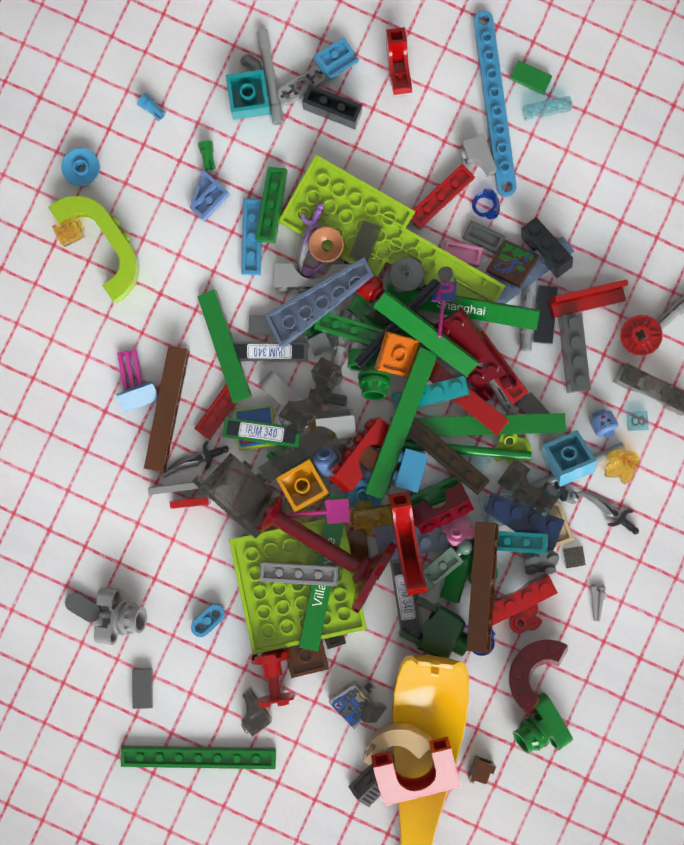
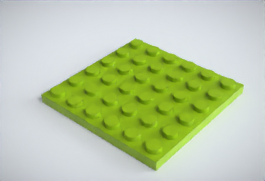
M325 519L302 523V525L322 536ZM344 524L340 548L351 554ZM280 529L229 539L253 655L299 645L312 585L259 582L261 562L316 565L318 552ZM339 566L338 586L331 587L321 639L367 629L363 608L358 613L351 610L356 587L352 580L353 574Z

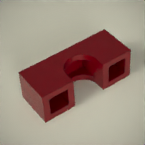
M461 483L444 490L446 502L439 508L430 507L426 500L412 506L413 519L422 535L430 533L442 525L449 524L452 520L465 516L474 510Z

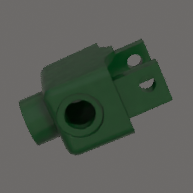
M417 595L416 603L432 612L429 618L425 620L419 637L402 628L398 631V635L414 643L418 650L429 655L449 658L451 653L454 652L462 657L466 653L468 633L463 631L466 626L463 618L438 602L434 604Z

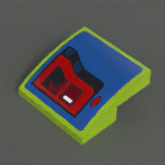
M272 405L234 410L235 419L274 424ZM237 440L239 451L277 446L274 444Z

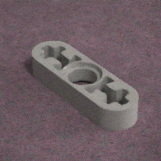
M319 66L311 68L278 90L279 102L285 106L291 105L304 97L307 88L305 90L297 88L299 82L304 81L309 85L310 80H312L313 86L320 87L326 82L327 75L321 71ZM315 73H322L320 80L315 78ZM291 87H294V91L297 95H295L294 92H292ZM284 92L289 94V99L282 98Z

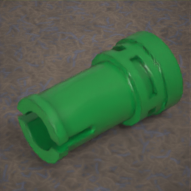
M213 141L199 142L198 148L200 154H202L204 170L208 171V168L210 170L216 169L213 158Z

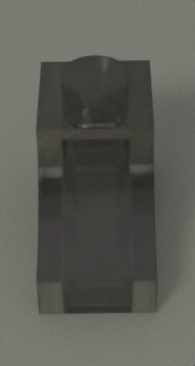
M249 687L242 695L246 703V714L242 716L241 726L247 734L250 733L253 737L272 722V717L266 708H259L256 701L258 697Z

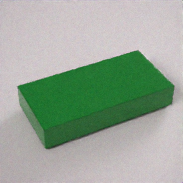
M518 60L510 80L544 95L552 75Z

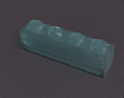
M571 96L524 105L522 111L524 120H530L571 111L573 105Z

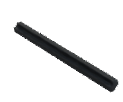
M432 279L407 307L416 313L441 287L438 280ZM391 322L354 362L359 367H364L380 350L385 332L396 333L400 327Z

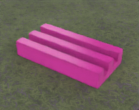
M137 350L117 353L123 390L142 385L143 381ZM130 355H133L134 365L138 384L136 385L134 382ZM124 356L126 358L130 386H128L126 371L123 360Z

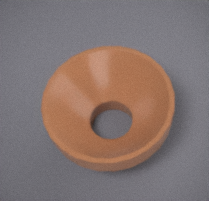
M321 227L315 230L309 239V250L312 256L321 262H332L343 252V237L332 227ZM326 240H330L333 243V248L330 251H324L322 248V244Z

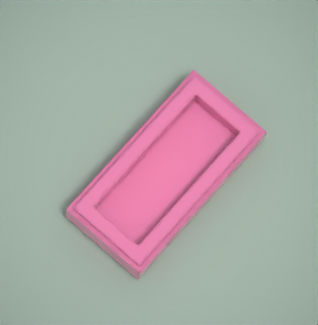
M446 240L444 251L471 266L479 267L483 247Z

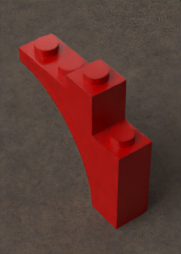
M408 492L389 495L392 528L407 596L426 593L427 586L418 550Z

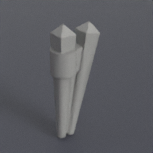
M595 584L591 585L594 621H600L603 600H605L606 596L604 584L600 586V591L597 590Z

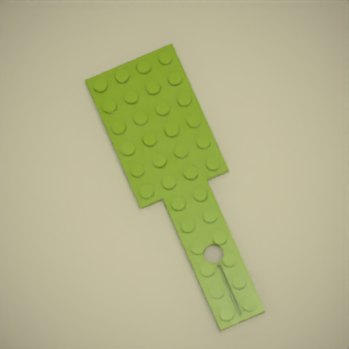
M315 155L279 220V223L303 236V230L307 224L302 221L301 215L304 214L305 218L310 221L315 208L317 209V204L322 203L324 209L321 210L322 214L318 224L321 227L336 229L343 237L344 248L339 258L353 264L365 257L376 277L380 275L386 263L391 265L402 258H417L424 271L425 285L432 279L444 282L439 279L438 272L442 267L451 268L453 277L448 282H458L456 287L457 296L497 302L505 288L504 284L406 229L415 214L414 210L318 155ZM324 241L322 248L327 251L332 250V241Z

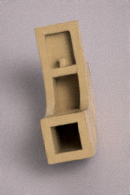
M392 723L385 725L372 734V743L364 750V762L370 766L372 764L371 755L382 753L392 746L404 747L420 759L430 749L429 741L432 738L422 729L411 724Z

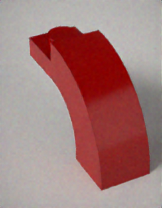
M405 27L386 29L388 68L393 95L412 93Z

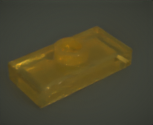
M390 505L353 509V529L359 530L392 525Z

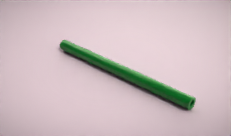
M405 440L402 448L425 451L413 440ZM448 444L457 453L462 455L531 461L532 451Z

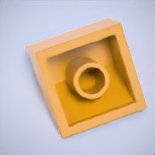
M310 459L276 478L295 513L302 512L330 496Z

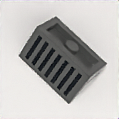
M373 764L368 766L348 786L355 798L367 807H370L381 796Z

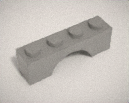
M274 263V288L282 293H287L289 290H297L298 293H303L350 265L332 264L324 276L318 279H308L297 272L294 264Z

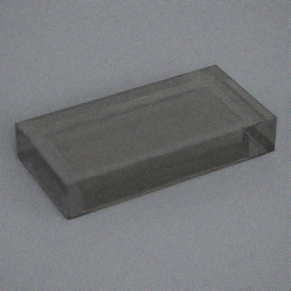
M364 220L349 257L358 261L365 257L368 262L382 227Z

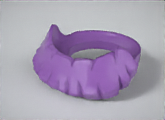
M317 260L318 265L313 269L303 265L301 275L303 277L315 275L326 262Z

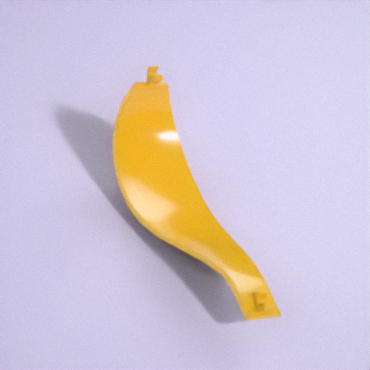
M407 656L402 661L396 677L392 704V723L414 725L426 732L432 740L448 736L456 766L466 726L469 704V675L466 664L461 661L438 656ZM392 746L394 766L400 775L407 778H418L425 775L433 765L431 748L418 759L408 749L401 746ZM448 790L398 803L400 845H433Z

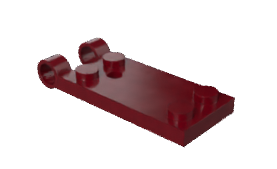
M463 308L443 319L442 333L483 364V367L477 365L467 376L477 389L478 396L486 402L494 398V391L487 383L497 377L500 378V383L505 390L517 386V379L514 374L509 371ZM439 322L433 325L437 329Z

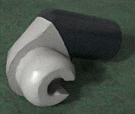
M554 484L561 501L575 504L580 500L581 496L578 492L566 490L564 485Z

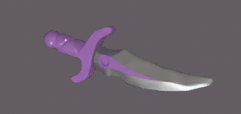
M322 203L317 204V209L315 208L310 221L305 218L304 214L301 215L302 221L307 226L303 230V236L299 241L297 249V266L300 273L309 250V239L316 229L321 228L318 221L322 214L321 210L324 209Z

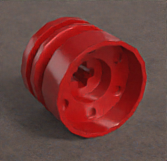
M637 315L624 323L620 339L623 347L628 352L634 355L645 356L659 348L663 340V331L660 324L654 318L647 315ZM641 330H645L644 334L647 335V338H643L642 341H639V337L636 336V333H640Z

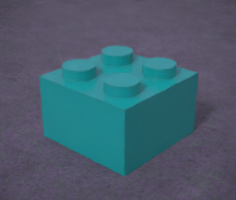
M263 69L226 75L233 120L271 114Z

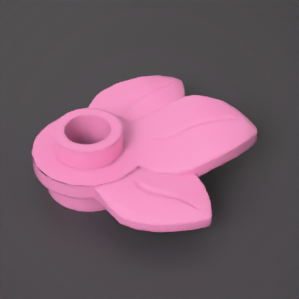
M460 516L449 524L441 526L442 532L446 534V538L452 546H458L462 540H472L475 538V528L470 527L471 521L466 516Z

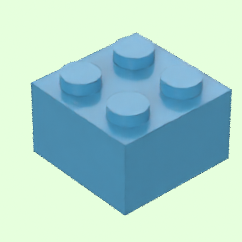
M407 448L403 452L400 451L397 462L399 467L398 470H394L392 475L393 486L418 493L429 455Z

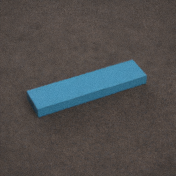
M243 199L242 275L261 276L262 242H257L255 238L262 199Z

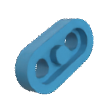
M220 604L210 605L192 622V633L197 637H204L224 619V607ZM213 610L219 611V616H214ZM199 623H203L205 625V629H199Z

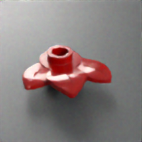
M533 605L511 616L509 620L510 629L517 634L524 633L526 630L534 631L538 629L542 624V620L536 616L538 605ZM518 620L522 622L521 627L517 626Z

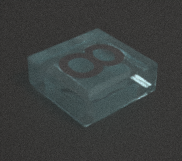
M647 411L626 412L628 431L649 430Z

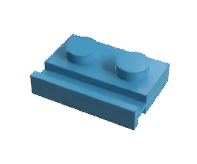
M344 37L313 57L321 71L327 75L328 81L359 62V58H356L355 52Z

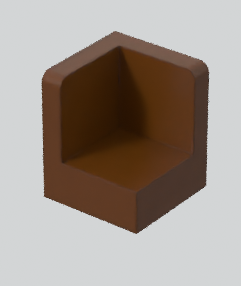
M475 755L468 775L469 782L474 784L477 781L487 784L490 773L494 774L496 769L494 762Z

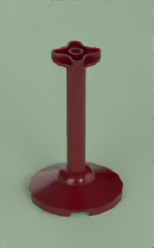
M277 496L266 508L257 529L263 532L274 525L353 574L352 580L356 584L351 610L358 613L370 595L376 580H379L397 545L391 542L373 558L365 557L360 560L282 513V498Z

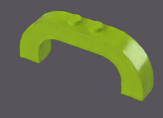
M83 196L65 197L51 204L48 207L63 227L80 217H87L96 222L118 254L120 261L116 275L102 286L116 304L126 298L138 280L139 261L135 250L129 243L132 239L126 231L122 233L119 228L121 223L116 216L111 217L99 203Z

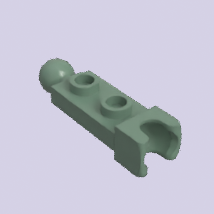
M462 540L458 544L457 549L451 545L423 569L427 586L426 593L464 562L465 559L461 555H468L473 549L470 541Z

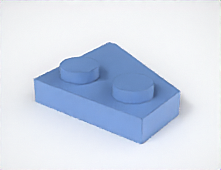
M202 170L199 185L196 186L195 196L189 208L205 222L230 196V193L205 170Z

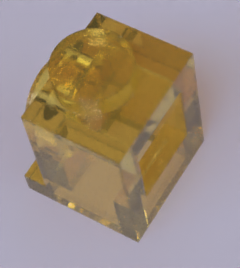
M66 220L61 223L60 227L52 226L59 242L64 247L85 238L83 233L85 228L80 220Z

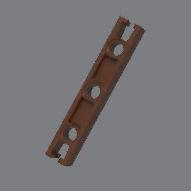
M168 345L144 469L166 472L190 354L188 349Z
M476 522L466 649V651L491 652L499 524Z

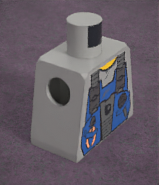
M369 680L361 687L353 681L332 695L328 703L355 729L372 707L373 700L369 695L376 687Z

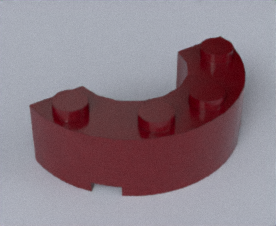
M556 640L532 642L518 652L511 664L509 671L511 693L518 707L529 717H531L540 701L539 696L530 686L532 673L537 667L544 664L560 666L568 651V645Z

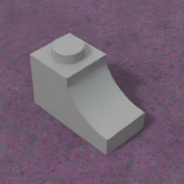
M484 134L462 141L459 154L462 160L465 159L466 165L471 163L479 166L487 177L494 175L497 168Z
M353 409L315 413L316 426L331 429L336 434L337 439L350 440L352 437H356Z

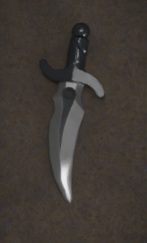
M206 441L203 444L202 452L182 457L167 469L163 477L165 478L185 468L198 466L203 461L207 462L205 470H207L211 466L212 458L227 453L229 448L228 446H223L222 448L219 447L209 451L207 449L209 441Z
M583 491L578 492L581 496L593 502L606 516L615 519L613 523H608L607 526L614 527L621 524L630 532L632 531L634 535L639 533V529L625 518L628 513H633V510H625L621 513L618 507L612 506L608 500L597 494Z

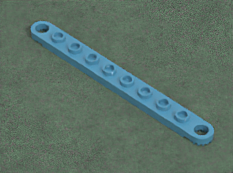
M480 11L474 18V28L491 153L497 168L494 175L498 194L503 197H509L516 190V178L494 21L490 12ZM485 17L489 23L481 25L478 19ZM505 182L510 183L511 191H503L501 185Z

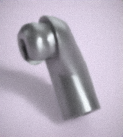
M245 54L241 57L240 62L242 66H249L253 71L262 70L260 61L251 54Z

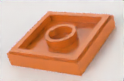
M386 331L374 369L408 377L420 342L414 338Z

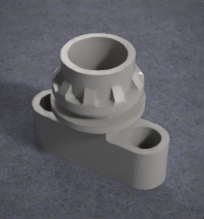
M101 587L98 590L96 605L104 606V610L99 613V618H103L102 626L94 627V641L96 643L114 645L118 635H132L133 633H141L147 623V611L144 607H139L136 603L121 601L120 589Z

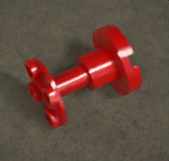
M284 648L263 652L259 656L258 654L250 655L251 664L261 665L263 678H267L269 695L256 700L259 708H266L271 706L270 704L275 703L278 706H285L289 704V701L294 700L295 693H281L279 676L282 675L281 661L290 658L289 649L284 651Z

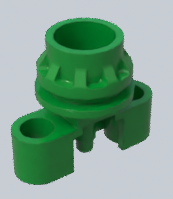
M353 348L348 350L347 368L353 371H361L358 374V386L361 389V396L369 400L386 398L392 376L388 372L374 369L380 350L362 368L354 361L365 349Z
M544 692L538 694L540 701L533 712L535 719L526 716L524 720L519 722L518 728L513 731L517 744L527 754L532 751H540L543 747L549 745V741L558 751L573 741L571 733L554 704Z

